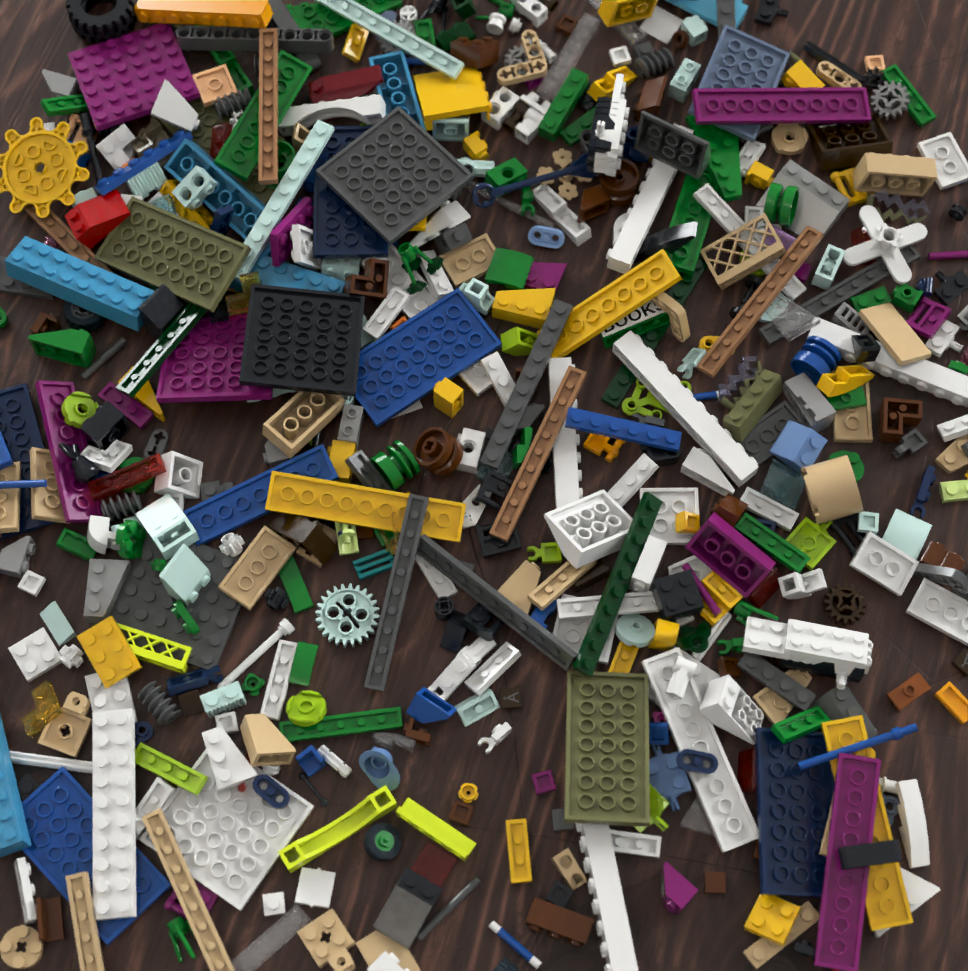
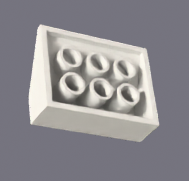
M604 489L544 514V518L564 557L576 569L620 550L633 520Z

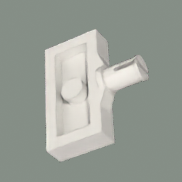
M946 320L931 340L928 339L925 345L933 355L939 358L949 348L960 353L963 345L954 341L960 327Z

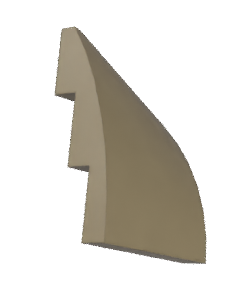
M154 116L150 118V124L146 128H142L136 139L130 143L139 158L143 156L146 150L159 146L158 143L160 141L170 139ZM176 150L157 161L162 171L166 170L164 166Z

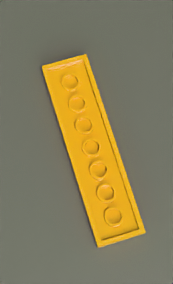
M661 249L573 307L551 358H563L681 281V276L664 249Z

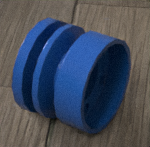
M810 336L805 344H803L801 351H798L790 365L796 375L805 373L812 380L813 384L817 386L822 374L834 371L842 358L840 352L832 343L819 336Z

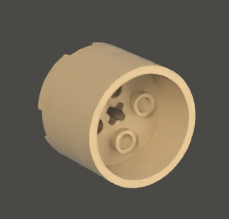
M847 455L801 468L806 492L817 524L863 512L859 489Z

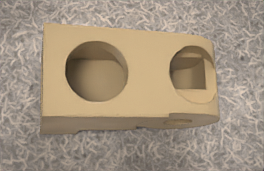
M569 848L551 858L552 863L556 866L561 876L564 877L570 889L574 891L587 882L585 875Z

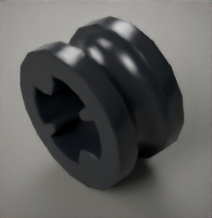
M955 203L948 214L953 220L962 221L967 214V209L963 205Z

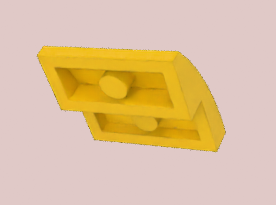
M714 571L708 574L701 583L717 604L721 613L714 616L703 598L704 608L699 613L712 627L743 598L735 588Z

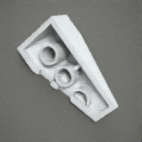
M448 200L441 204V209L436 211L427 221L426 230L419 231L409 243L412 247H419L471 218L470 214L456 200L452 203Z

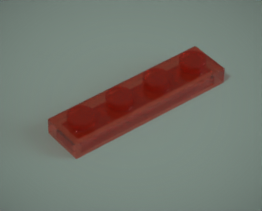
M157 453L91 481L87 485L92 500L96 502L167 471L160 453Z

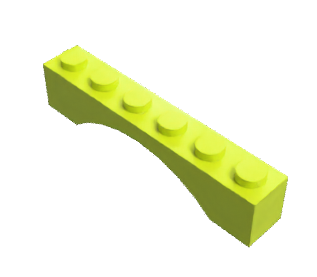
M385 785L367 796L338 819L314 833L294 841L278 851L291 874L396 809L397 802Z

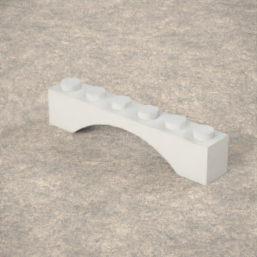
M373 94L365 97L293 106L289 108L278 130L283 137L293 135L296 123H300L308 128L315 124L317 120L322 121L334 117L354 118L367 125H373L386 116V103L381 94Z

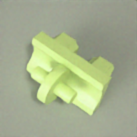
M335 522L340 556L359 553L355 525Z

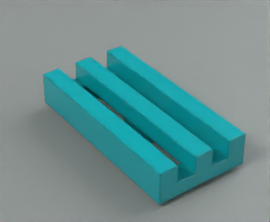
M390 548L357 559L353 561V565L361 581L392 569L394 558ZM388 555L387 557L381 558V559H379V560L373 561V562H371V563H368V564H365V565L359 567V565H362V564H364V563H367V562H370V561H372V560H375V559H378V558H380V557H383V556ZM387 561L391 562L389 564H386L384 566L361 574V571L378 566L379 564L385 563Z

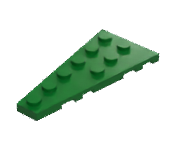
M687 115L685 121L688 128L694 130L693 135L710 143L711 156L707 168L721 198L725 202L741 199L742 185L738 136L714 125H696L695 117Z

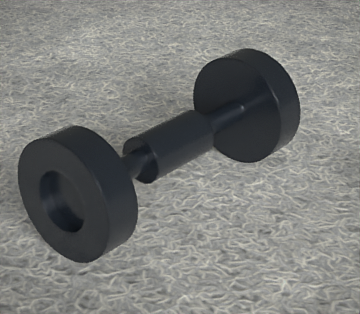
M754 275L746 277L744 283L749 290L745 292L741 300V307L731 308L729 315L732 319L735 318L750 299L752 290H757L763 282L759 277Z

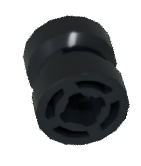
M443 596L436 600L434 605L436 617L441 621H447L454 613V603L451 598Z

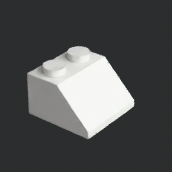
M174 451L158 456L154 492L163 496L164 493L184 494L185 499H199L203 462Z

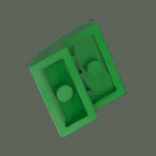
M496 248L485 276V281L487 283L504 285L506 289L523 290L534 258L521 252Z

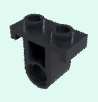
M640 444L641 452L645 453L659 467L676 464L682 453L681 444L679 451L675 452V455L668 454V450ZM659 468L651 475V477H655L658 475Z

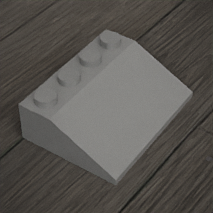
M791 159L772 182L782 184L784 191L788 186L799 188V199L794 221L791 227L783 226L796 236H799L808 225L822 232L824 237L846 211L850 201L849 198ZM770 186L755 207H765Z

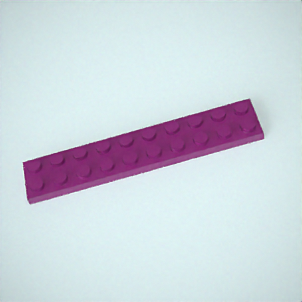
M866 87L694 88L692 91L696 125L869 123L872 120Z
M839 753L814 966L843 971H858L870 866L841 870L838 848L872 843L881 759Z

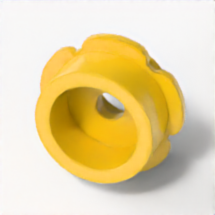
M473 783L462 784L461 789L458 791L459 798L463 799L465 803H471L473 800H476L479 795L477 786Z

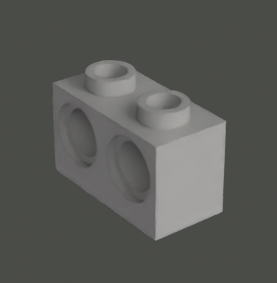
M344 404L337 437L339 441L356 443L357 450L365 417L363 406Z

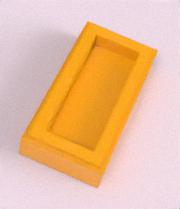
M949 681L934 696L963 725L968 721V700Z

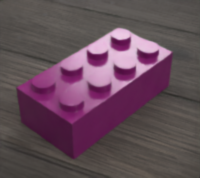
M715 512L685 546L686 549L746 598L767 576L776 563Z

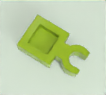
M557 542L541 543L540 549L535 546L527 547V552L535 553V556L528 557V562H536L538 559H542V564L562 563L561 549Z

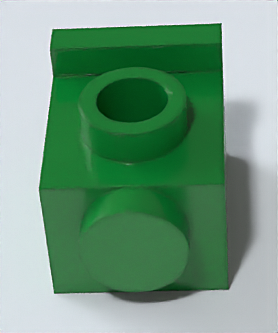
M907 284L897 285L891 294L894 296L891 303L911 314L920 300L923 291H918Z

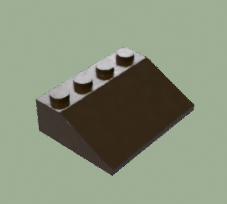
M877 114L871 115L872 120L869 123L807 124L815 160L820 170L857 166L864 154L869 152L892 154L893 141ZM837 124V125L828 126V127H821V128L818 127V126H823V125Z

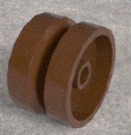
M622 159L620 170L617 169L616 177L600 175L599 187L611 198V205L624 206L633 202L635 195L638 194L639 170L629 160Z
M431 427L425 430L416 440L413 455L417 463L436 476H446L451 474L460 464L463 456V446L459 440L442 428Z

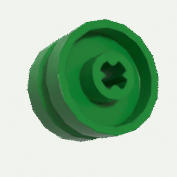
M772 183L770 185L764 213L771 224H775L779 218L781 226L791 227L798 205V187L788 186L784 191L782 184Z

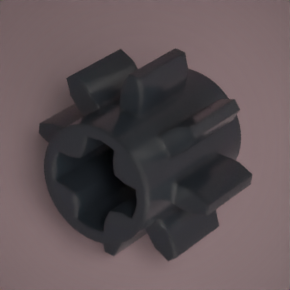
M877 66L874 69L868 67L866 74H862L866 79L863 81V84H869L868 88L870 90L873 87L878 88L881 82H885L881 77L884 75V72H878L879 68Z
M275 587L273 590L269 588L264 595L267 600L265 604L274 611H278L280 608L284 610L289 603L287 599L288 593L279 587Z

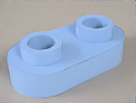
M536 225L529 230L528 239L534 245L556 249L563 245L565 235L559 229ZM535 232H540L541 236H535ZM557 235L559 239L554 240L552 236Z

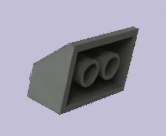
M846 684L845 689L840 690L835 687L815 700L807 708L819 706L831 721L862 715L868 739L879 734Z

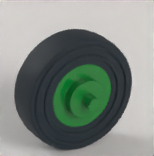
M388 823L375 824L365 834V850L374 860L388 861L394 858L400 851L401 836L398 830Z

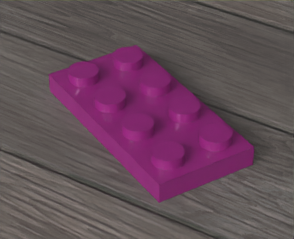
M304 197L270 233L272 266L280 267L291 255L293 249V242L290 238L292 225L300 224L313 230L314 208L312 206V198Z

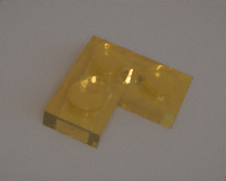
M258 271L239 275L243 292L225 296L229 316L248 312L251 284L261 285Z
M47 680L31 692L36 708L21 719L26 734L31 737L62 713L52 683Z

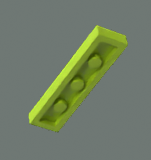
M141 742L135 750L136 765L198 796L208 780L207 776Z

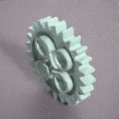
M351 583L348 588L341 584L340 590L333 586L334 592L331 593L327 590L328 597L321 596L323 603H317V607L321 609L315 611V614L319 616L315 619L316 623L320 624L318 630H324L322 633L323 637L329 635V643L335 639L336 646L343 642V646L346 648L347 643L350 642L351 646L354 647L355 641L362 645V638L369 640L368 633L375 634L372 627L378 628V623L375 622L380 620V615L376 614L380 612L379 607H375L378 604L377 600H372V593L366 595V588L360 591V585L353 589ZM347 599H353L354 603L351 605L344 604V601ZM337 602L341 604L348 615L351 614L352 620L360 626L359 628L354 626L348 616H344L343 610L336 605ZM332 611L339 613L335 618L329 617V613ZM365 613L367 617L360 620L357 618V615ZM348 625L352 627L349 632L341 631L343 626Z

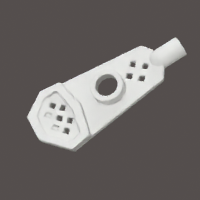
M481 484L462 502L466 504L463 529L475 526L486 506L479 502L478 506L472 503ZM485 491L484 495H486L488 498H490L492 494L488 491Z

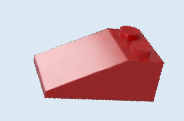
M116 189L104 196L100 195L77 204L65 215V218L76 240L91 249L130 216L131 213L120 192Z

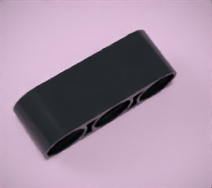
M899 840L838 848L841 870L903 861Z

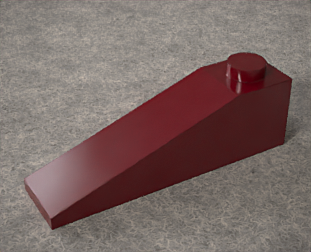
M374 65L328 75L308 83L310 98L313 104L322 101H335L337 99H351L361 97L363 94L367 95L383 82L381 66ZM329 118V119H325V120H322V121H323V122H327V121L332 120V119H334V118Z

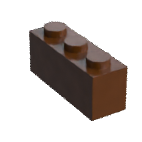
M534 897L525 924L529 925L528 929L540 933L541 930L548 932L549 937L556 940L561 938L569 940L568 944L580 948L581 945H586L594 919Z

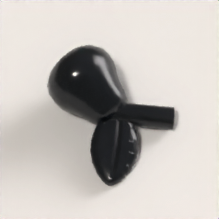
M65 443L59 444L62 451L73 459L72 467L77 482L87 484L98 476L100 472L98 465L85 456L80 455L78 444H73L71 447Z

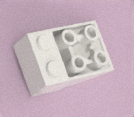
M729 674L709 682L699 709L712 724L752 745L755 744V728L761 727L765 716L762 710Z

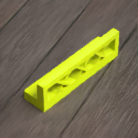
M117 623L121 630L128 632L130 638L127 641L128 643L132 641L133 645H129L137 659L181 674L187 672L188 666L186 663L192 651L191 647ZM139 637H145L149 644L138 647L134 640ZM163 643L167 650L160 654L156 653L153 646ZM178 649L184 650L185 654L182 661L174 659L171 652Z
M407 798L402 807L399 806L396 810V815L464 862L476 846L474 841L410 798Z

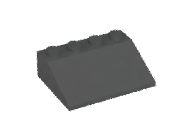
M641 112L634 149L699 180L710 160V143L648 112Z

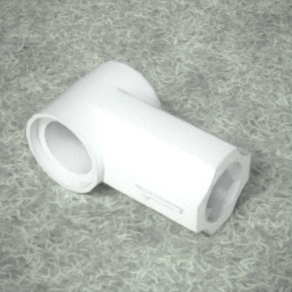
M479 637L470 646H465L460 652H463L477 667L481 663L482 658L496 646L494 640L486 641Z
M677 656L671 671L672 676L665 692L669 697L680 700L683 698L697 663Z

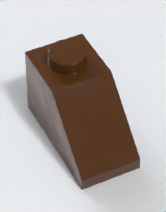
M598 185L583 191L577 217L578 223L607 212L611 198Z

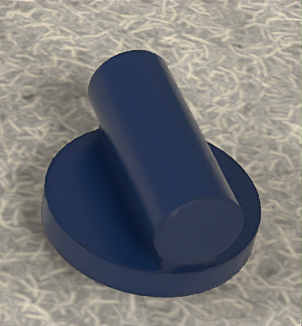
M933 278L919 279V283L916 284V290L923 291L922 297L932 295Z

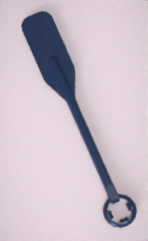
M625 142V144H621L624 146L623 156L619 158L635 163L629 157L631 143ZM587 152L565 169L495 188L489 183H480L472 191V200L477 207L487 208L494 203L496 196L567 175L593 178L600 175L587 171ZM486 186L489 187L491 200L479 204V198L476 194L478 189L482 190L486 189Z

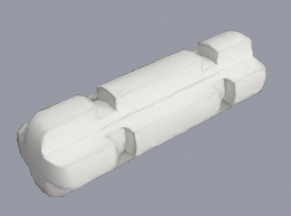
M322 745L317 750L320 756L325 758L324 760L332 768L339 771L340 775L344 778L349 776L352 769L347 764L344 765V762L332 751L329 752L330 750L325 745Z

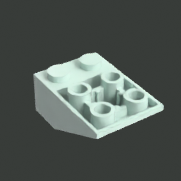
M169 493L135 513L165 560L173 557L182 544L189 547L200 540L196 530Z

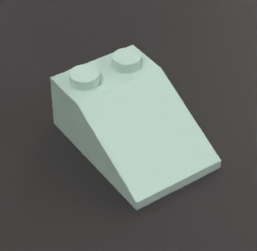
M182 544L159 575L167 593L176 600L179 599L185 606H188L190 602L193 603L197 599L199 590L202 586L205 587L211 578L209 569L185 544Z

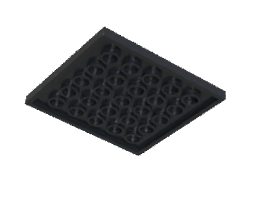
M251 284L239 385L356 397L365 295Z

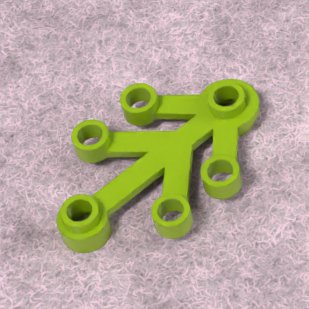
M637 379L632 397L626 398L622 402L623 412L628 416L640 414L645 417L646 415L653 416L658 414L659 418L662 419V412L660 410L668 411L650 391L645 398L639 399L642 390L646 387L638 383L640 381ZM680 381L683 386H686L691 391V384L689 382ZM628 404H634L635 407L630 408ZM651 405L660 410L655 409L653 411H650L644 408L643 406Z

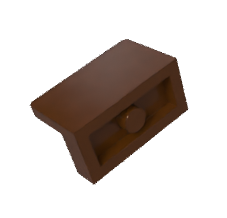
M62 897L36 898L39 941L50 943L66 940Z

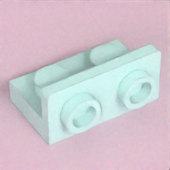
M323 258L322 274L345 281V278L351 274L359 275L362 258Z

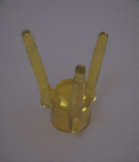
M395 512L392 513L395 538L390 539L389 543L384 530L379 529L385 543L386 552L390 551L391 556L395 555L399 540Z

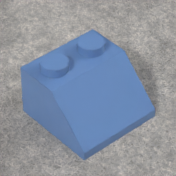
M788 420L769 452L796 472L801 473L802 467L813 465L828 440L813 429Z

